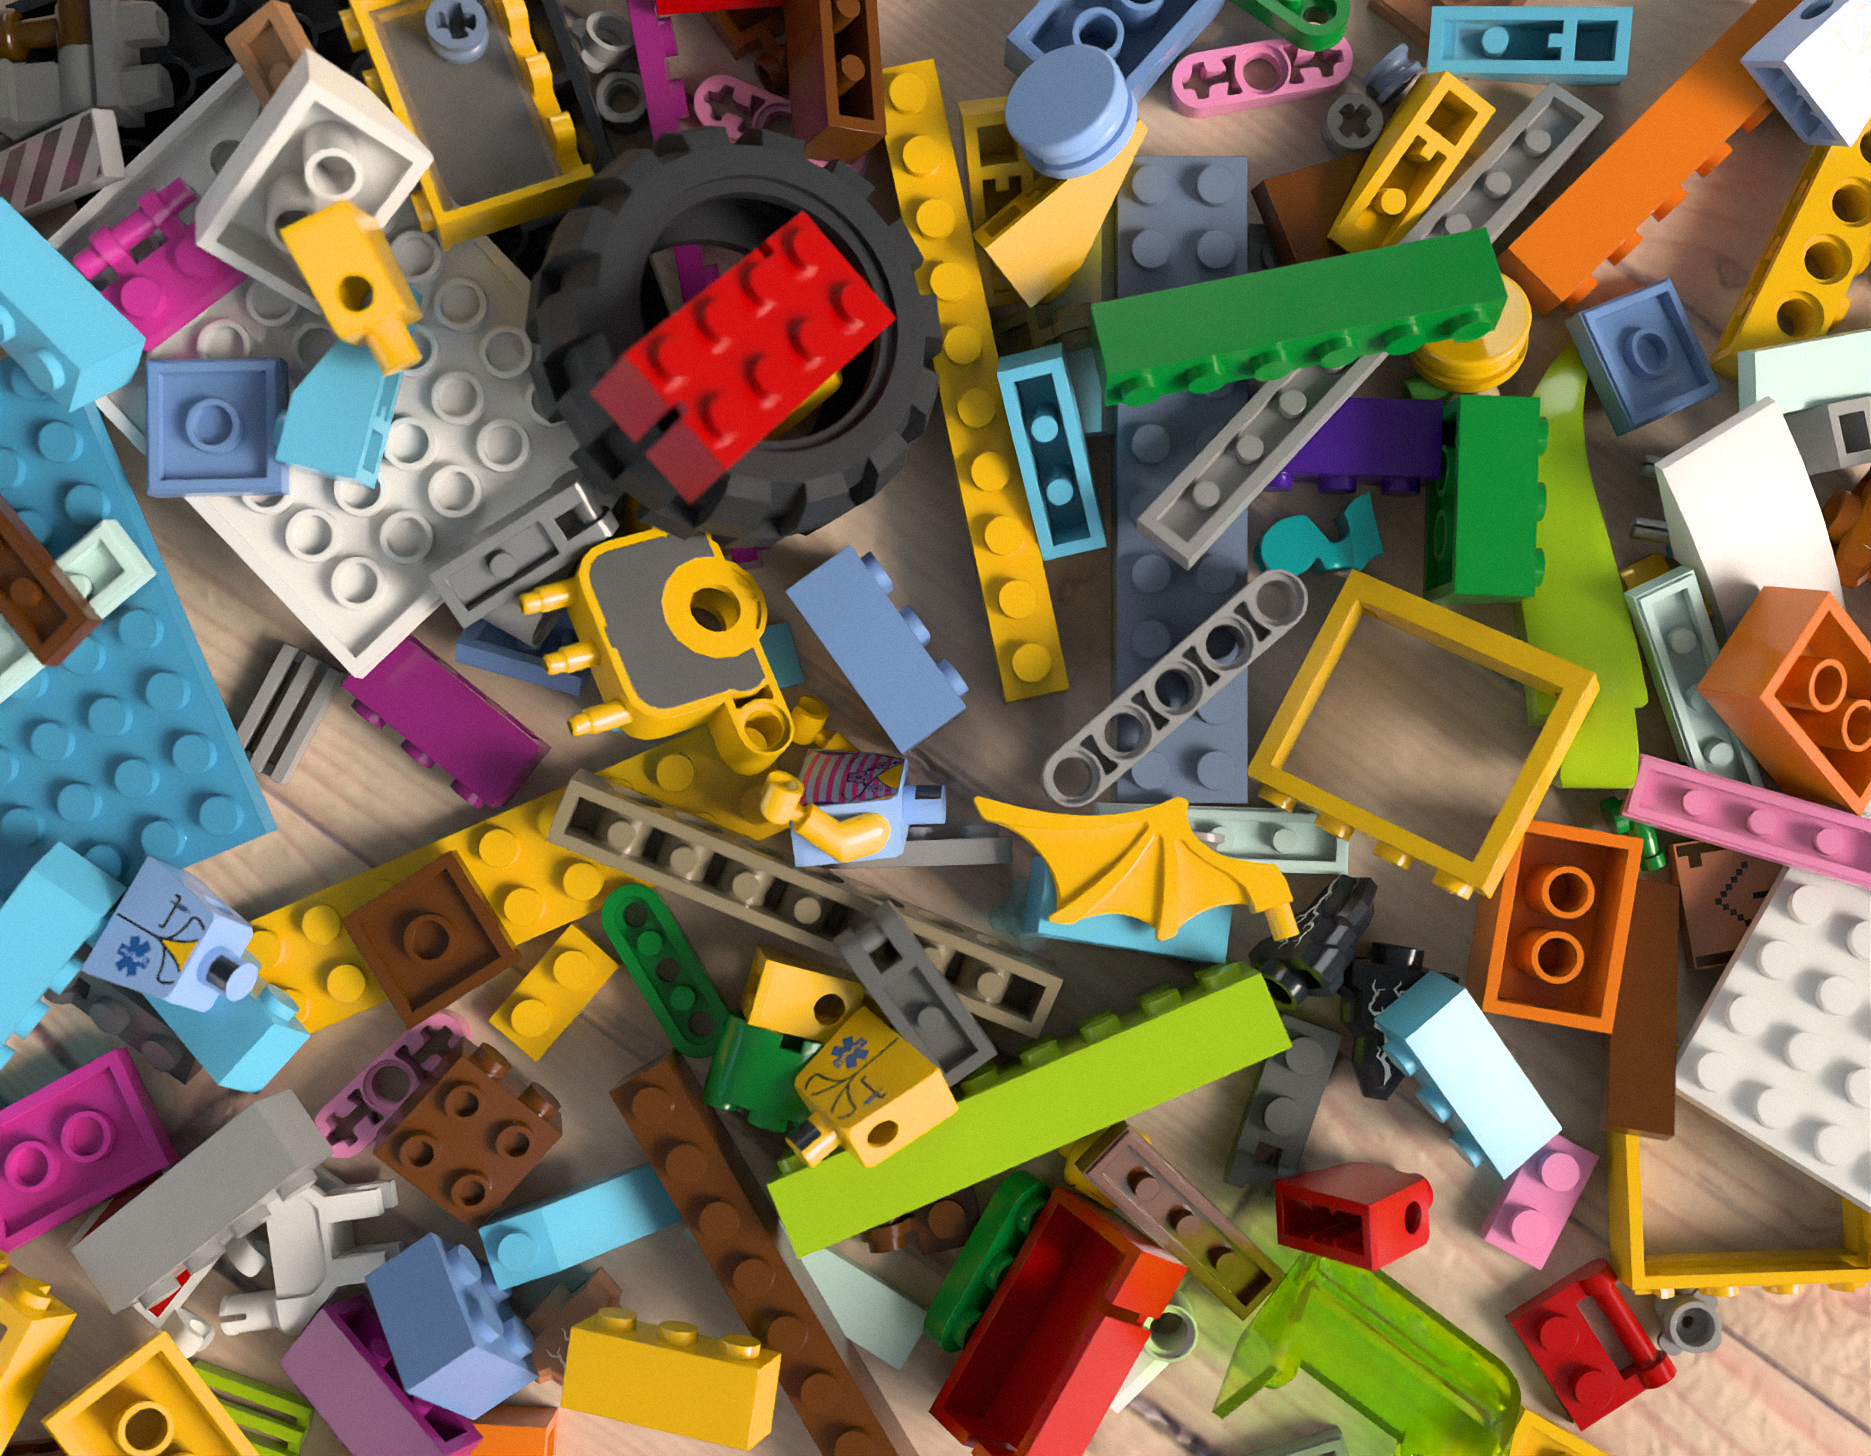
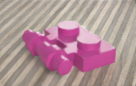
M181 177L176 178L160 191L152 187L137 199L139 207L112 228L106 224L102 225L88 236L91 244L72 257L73 263L89 280H92L110 265L113 267L120 278L100 294L146 338L143 349L148 352L153 351L250 277L196 245L195 221L187 226L178 213L198 198ZM157 229H160L168 239V242L139 262L130 250Z

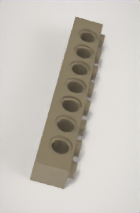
M582 768L570 779L546 837L548 842L845 962L847 961L838 950L833 938L849 927L854 931L858 930L874 918L873 910L889 900L898 910L911 932L969 1012L1037 1040L1064 981L1055 962L846 876L824 869L819 865L795 867V859L792 854ZM890 940L870 953L880 968L900 955Z

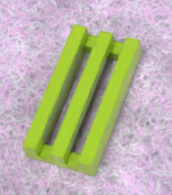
M200 1359L192 1365L204 1383L210 1387L297 1417L294 1425L263 1414L259 1410L216 1397L235 1423L289 1442L287 1445L239 1427L260 1456L300 1455L316 1410L310 1401L303 1396Z

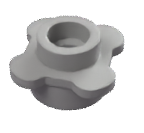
M597 11L592 13L587 20L577 19L572 23L570 34L579 43L582 52L579 60L585 69L594 73L610 72L615 69H619L622 72H635L639 66L637 54L632 51L635 43L632 26L625 18L614 12Z
M1698 1288L1694 1289L1691 1294L1675 1295L1666 1299H1660L1656 1296L1653 1301V1309L1660 1316L1661 1332L1657 1336L1659 1348L1671 1356H1677L1683 1350L1690 1353L1712 1352L1716 1350L1722 1341L1721 1321L1715 1311L1718 1306L1717 1297L1701 1294L1698 1292ZM1686 1316H1691L1693 1320L1689 1327H1684L1682 1324V1320Z

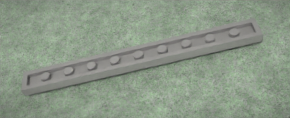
M1551 81L1398 244L1487 227L1491 243H1493L1598 131L1604 115ZM1382 352L1358 357L1353 362L1338 368H1324L1321 365L1295 369L1284 377L1268 381L1137 519L1136 531L1188 571L1389 354Z

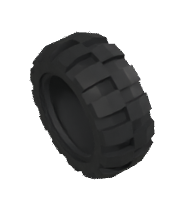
M707 125L662 133L651 149H627L591 179L546 242L545 249L547 255L545 261L530 283L525 331L532 344L540 346L541 359L530 370V374L545 418L551 425L565 420L580 444V447L569 456L572 462L603 495H606L617 485L637 499L640 504L635 516L639 521L682 540H687L698 531L711 533L712 541L723 548L770 547L787 536L794 534L808 536L873 498L905 467L908 444L925 434L939 384V374L923 367L924 363L941 353L942 334L936 294L920 295L913 273L922 266L924 257L903 220L900 218L888 226L866 200L875 190V187L842 160H830L822 168L803 158L804 140L762 128L748 127L734 144H730L725 126ZM804 211L896 319L841 368L843 382L839 389L822 403L817 420L807 437L786 441L760 440L689 504L645 455L683 417L679 410L673 405L642 438L634 443L590 392L625 353L646 337L641 318L640 290L643 270L648 256L682 245L716 246L747 256Z

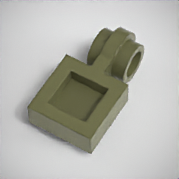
M1076 303L1056 310L1054 312L1056 323L1053 322L1049 305H1034L1031 309L1028 307L992 322L998 358L1063 342L1064 351L1066 352L1091 347L1089 328L1090 304L1092 303Z

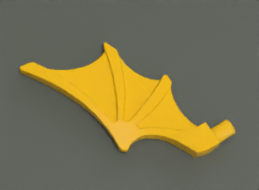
M979 796L973 798L978 814L984 821L999 824L1020 835L1033 846L1047 864L1055 883L1057 909L1047 916V920L1050 923L1072 925L1080 919L1095 915H1128L1152 926L1155 929L1154 938L1161 942L1174 937L1179 927L1203 911L1222 905L1244 904L1248 905L1251 914L1264 911L1274 941L1300 934L1289 902L1294 900L1287 881L1277 865L1227 857L1203 844L1191 831L1187 819L1189 802L1185 798L1174 797L1160 804L1130 812L1091 816L1051 813L1017 807Z

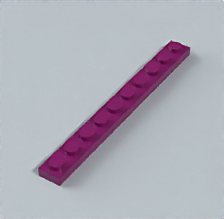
M627 0L653 143L655 144L662 133L681 130L680 118L690 117L683 79L671 78L668 57L679 55L671 16L660 18V15H657L655 0ZM703 245L673 247L684 306L721 277L717 263L707 265ZM772 546L730 548L732 561L745 571L762 568L764 564L761 551L772 549Z

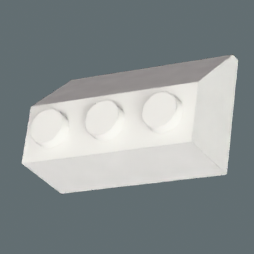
M306 47L195 208L196 245L320 315L323 309L284 241L280 230L343 199H347L374 217L382 230L434 160L433 154L368 87Z

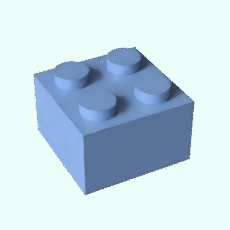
M431 1232L364 1277L407 1393L475 1420L540 1377L531 1356V1352L536 1348L533 1336L525 1323L515 1316L508 1297L513 1295V1288L498 1292L490 1264L475 1257L464 1245L459 1244L455 1246Z

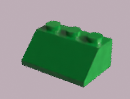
M1460 394L1442 408L1441 477L1426 486L1423 599L1443 606L1515 603L1535 597V587L1541 585L1545 572L1544 551L1542 548L1536 547L1537 522L1542 521L1547 504L1546 486L1543 482H1538L1539 456H1543L1546 451L1549 436L1548 421L1546 417H1540V397Z

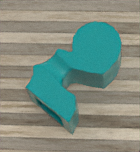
M1369 491L1341 508L1334 519L1339 535L1338 540L1334 543L1328 540L1306 515H1296L1278 521L1266 530L1255 544L1254 562L1258 570L1263 574L1268 570L1281 569L1298 576L1311 566L1316 575L1326 573L1350 575L1352 569L1359 571L1365 567L1368 561L1383 555L1384 551Z

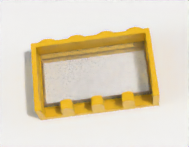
M348 0L350 9L338 13L353 53L365 49L373 69L362 72L366 87L433 154L434 160L417 182L420 189L409 193L423 233L436 229L443 250L447 252L451 250L450 246L573 206L595 175L590 164L582 165L577 152L576 133L568 111L561 112L553 92L552 73L548 60L543 51L537 52L530 35L529 18L524 0H476L483 7L487 18L489 43L483 56L475 62L465 65L450 64L440 59L431 48L425 18L426 11L434 0ZM450 20L449 32L451 39L466 38L464 20Z

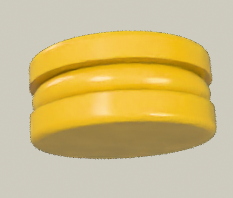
M1501 273L1508 299L1495 331H1490L1485 336L1471 342L1458 343L1449 339L1424 344L1419 349L1408 353L1412 365L1420 376L1438 388L1456 393L1486 391L1499 386L1513 376L1521 366L1527 352L1532 316L1529 300L1522 288L1514 280Z

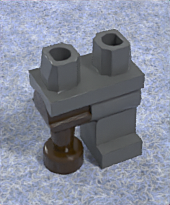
M59 0L55 6V14L24 20L17 10L12 8L0 9V132L16 142L24 141L91 108L113 110L117 127L121 125L126 129L145 127L144 113L174 106L173 82L169 71L161 64L141 65L140 48L167 46L170 40L167 14L155 2L137 0ZM31 49H56L57 63L52 61L14 65L27 61L30 57Z

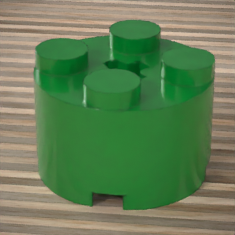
M729 1009L721 1026L700 1100L708 1105L725 1110L737 1111L738 1107L748 1109L750 1111L747 1121L761 1128L785 1132L788 1120L790 1125L797 1128L812 1114L794 1087L796 1077L827 1043L749 1025L741 1009Z

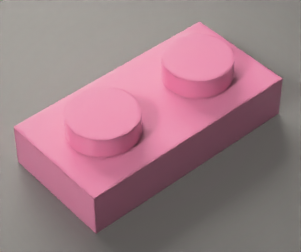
M1556 1134L1507 1177L1478 1236L1486 1242L1542 1270L1600 1156Z

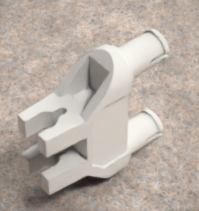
M318 1165L313 1169L318 1180L310 1187L286 1202H282L280 1197L267 1205L266 1207L272 1214L266 1220L275 1289L241 1294H226L220 1304L219 1316L235 1315V1320L223 1321L221 1323L224 1333L231 1336L242 1332L277 1328L278 1331L287 1337H299L320 1309L334 1304L349 1285L365 1283L364 1277L404 1251V1241L356 1246L352 1223L354 1219L380 1216L384 1213L385 1208H393L398 1205L395 1179L347 1185L327 1169Z

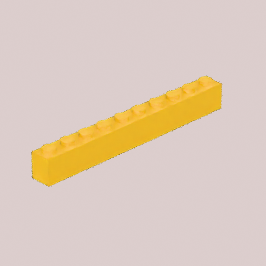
M934 58L882 69L887 135L882 139L899 219L903 220L924 257L922 266L913 273L920 295L936 294L942 347L941 353L930 359L932 371L939 374L937 397L1003 704L1008 705L1064 693L1070 689L1038 538L996 374L999 358Z

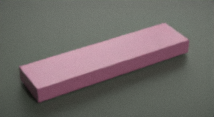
M1639 753L1638 774L1635 785L1632 789H1626L1618 817L1871 891V819Z

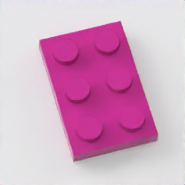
M127 1047L113 1049L0 1110V1249L7 1254L20 1249L180 1162Z

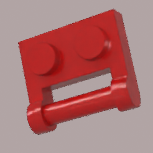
M1598 1258L1584 1264L1505 1315L1506 1320L1572 1423L1581 1432L1645 1390L1665 1385L1677 1373V1369L1666 1351L1655 1348L1614 1284L1618 1277L1605 1258ZM1592 1296L1634 1361L1620 1371L1617 1370L1576 1306L1578 1302L1586 1297Z

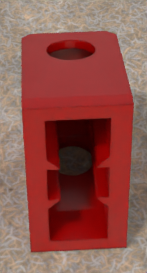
M1350 1162L1274 1180L1277 1240L1279 1245L1373 1272L1427 1244L1429 1239L1428 1209L1433 1203V1191L1428 1180L1421 1174H1410L1363 1162Z

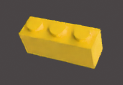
M619 1307L600 1308L593 1316L571 1327L560 1407L748 1452L771 1432L782 1353L760 1348L761 1341L747 1335L728 1334L718 1339L698 1334L699 1328L688 1322L671 1320L655 1325L637 1321V1313L629 1309Z

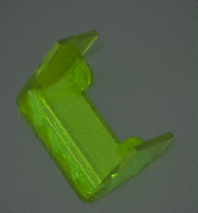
M1302 1252L1288 1270L1284 1279L1274 1289L1240 1335L1212 1409L1213 1413L1224 1419L1264 1387L1269 1389L1284 1387L1295 1378L1300 1367L1396 1439L1397 1444L1393 1456H1509L1521 1404V1390L1515 1375L1501 1359L1381 1269L1372 1272Z

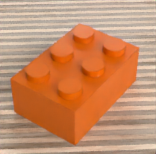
M1763 586L1696 689L1788 796L1860 816L1871 799V644L1830 591Z
M1493 815L1491 827L1498 815ZM1531 820L1491 899L1479 895L1464 988L1481 1011L1612 1034L1644 839Z

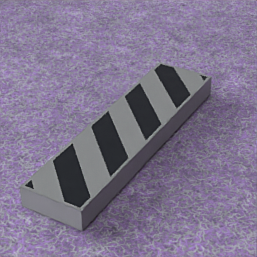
M91 108L0 152V197L7 201L26 221L125 179L126 176L116 117L113 110Z

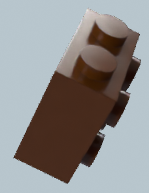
M463 1036L380 1127L376 1134L373 1155L476 1232L562 1137L563 1132L561 1113L558 1111L561 1105L546 1088L536 1082H531L529 1086H526L509 1072L512 1068L511 1064L497 1049L484 1042L477 1047Z

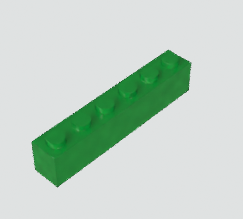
M1487 227L1090 304L1089 338L1105 406L1123 403L1126 406L1137 407L1152 403L1162 395L1188 390L1191 393L1204 394L1218 390L1226 383L1254 377L1259 381H1271L1284 377L1292 370L1321 365L1324 368H1338L1353 362L1358 357L1387 352L1389 355L1394 356L1404 355L1428 343L1449 339L1458 343L1471 342L1485 336L1490 331H1495L1508 295Z

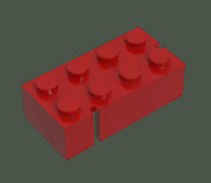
M802 211L767 239L758 249L756 248L625 353L590 394L634 443L642 438L673 405L679 410L683 417L645 455L690 504L878 336L896 317L808 215Z
M1057 1185L932 1404L929 1413L963 1446L974 1448L971 1452L973 1456H1082L1152 1333L1144 1325L1147 1317L1160 1319L1188 1267L1112 1209L1104 1207L1087 1196Z

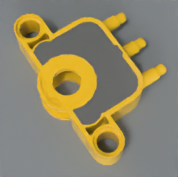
M629 494L622 511L624 525L629 536L606 541L591 548L580 562L572 578L536 587L533 591L523 593L518 597L520 611L526 615L539 611L546 613L567 607L568 615L579 642L561 647L557 652L546 654L542 659L543 668L547 674L552 676L562 672L571 673L590 667L604 703L586 708L582 713L569 716L567 719L568 730L571 735L577 737L587 733L593 735L618 727L631 737L651 740L660 739L707 724L719 754L729 768L743 775L759 774L766 770L791 743L794 734L792 717L759 642V638L765 631L768 616L764 593L751 574L736 563L724 559L719 545L712 541L711 533L698 531L687 540H682L645 524L635 516L640 502ZM699 607L711 612L720 622L722 631L714 632L702 627L692 616L690 608ZM745 727L759 731L766 740L767 748L756 746L750 742L746 736Z

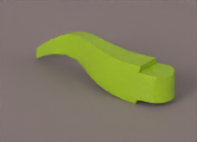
M1573 342L1551 364L1532 396L1540 397V417H1546L1549 427L1547 448L1544 455L1539 456L1538 482H1543L1546 486L1547 504L1542 521L1537 522L1536 547H1540L1544 551L1545 572L1541 585L1535 587V597L1513 603V611L1518 640L1595 672L1600 687L1594 702L1552 780L1553 785L1558 788L1632 789L1637 778L1639 761L1635 709L1646 705L1648 695L1630 613L1590 474L1585 448L1583 420L1588 372ZM1524 684L1528 726L1544 727L1558 699Z

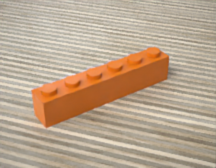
M1757 0L1496 258L1500 272L1514 280L1522 288L1529 303L1543 317L1561 303L1569 311L1574 308L1599 283L1591 275L1592 272L1606 259L1613 266H1616L1644 239L1636 229L1650 215L1660 222L1688 195L1680 185L1694 171L1702 178L1707 176L1733 151L1725 141L1739 127L1746 134H1749L1776 108L1740 60L1756 43L1802 2L1801 0Z

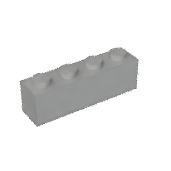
M291 1088L253 1102L75 1245L71 1251L113 1315L138 1302L142 1304L145 1310H148L171 1296L181 1287L176 1277L187 1269L190 1275L222 1256L226 1252L221 1244L225 1238L233 1233L236 1239L268 1220L272 1214L266 1206L280 1197L282 1202H286L315 1183L318 1177L313 1169L334 1154V1152Z

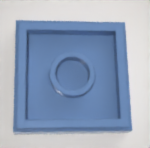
M1670 277L1581 311L1564 321L1617 437L1722 392Z
M280 357L146 360L147 495L155 498L289 495V467L275 460L278 449L273 444L276 420L281 411L288 410V362Z

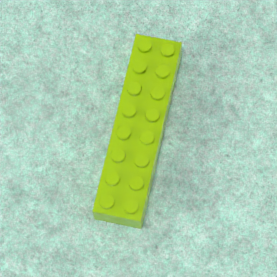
M1226 957L1225 964H1205L1194 970L1196 981L1175 989L1172 988L1170 982L1156 985L1137 994L1135 999L1138 1005L1119 1014H1114L1111 1007L1098 1010L1076 1021L1079 1029L1077 1032L1055 1040L1052 1032L1040 1035L1038 1040L1035 1038L1030 1039L1017 1047L1020 1056L1000 1065H996L994 1058L989 1059L962 1078L958 1083L949 1087L959 1108L956 1112L874 1167H863L839 1145L810 1169L787 1144L781 1149L783 1156L776 1160L766 1185L797 1258H803L1292 1048L1293 1046L1261 972L1242 961L1231 963L1230 958Z

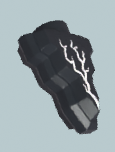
M1341 874L1327 885L1306 909L1294 915L1300 934L1279 941H1274L1273 936L1260 940L1248 953L1251 963L1250 967L1261 972L1274 1002L1284 1008L1295 1010L1307 996H1334L1344 982L1343 972L1355 957L1353 945L1368 928L1375 913L1373 901L1378 886L1371 877H1350Z
M1372 942L1370 958L1354 957L1343 972L1344 982L1336 992L1340 996V1022L1354 1036L1351 1063L1361 1094L1364 1097L1387 1101L1405 1077V1074L1385 1054L1382 1046L1389 1040L1374 1021V1018L1431 970L1422 967L1424 950ZM1438 972L1453 982L1459 983V976Z

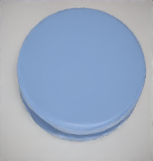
M1090 45L1061 47L1037 59L1014 83L1005 108V120L1008 131L1015 142L1020 145L1029 163L1041 174L1055 179L1079 178L1107 165L1128 143L1134 131L1138 115L1135 96L1123 78L1114 59L1104 50Z

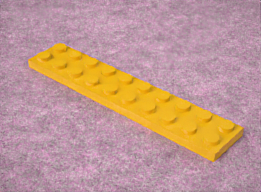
M708 725L594 773L758 841L790 828V820L785 824H776L767 820L761 811V790L773 770L781 771L777 759L759 774L743 775L736 773L721 758ZM745 727V733L750 742L756 746L767 748L766 740L759 731ZM568 785L249 921L248 923L253 929V936L246 949L260 961L262 968L258 971V974L267 985L272 984L280 988L296 1002L299 1011L294 1016L312 1034L389 1001L383 988L340 920L451 850H457L516 946L602 909L609 894L623 885L632 883L644 884L649 887L656 885L546 841L548 832Z

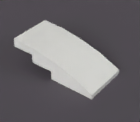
M1767 395L1654 464L1673 557L1681 565L1694 570L1700 591L1714 613L1709 616L1712 627L1716 630L1720 651L1763 586L1830 591L1846 612L1839 572L1824 518L1803 460L1776 400Z

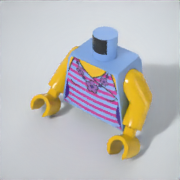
M803 695L800 698L797 706L793 707L790 713L794 726L792 741L800 745H811L814 743L820 749H808L798 779L786 772L773 770L761 790L762 801L760 803L764 817L770 822L785 824L790 820L795 867L894 858L903 854L910 824L945 823L946 793L944 785H910L908 760L902 754L861 752L840 732L835 731L831 734L823 728L829 716V709L824 702L812 695Z

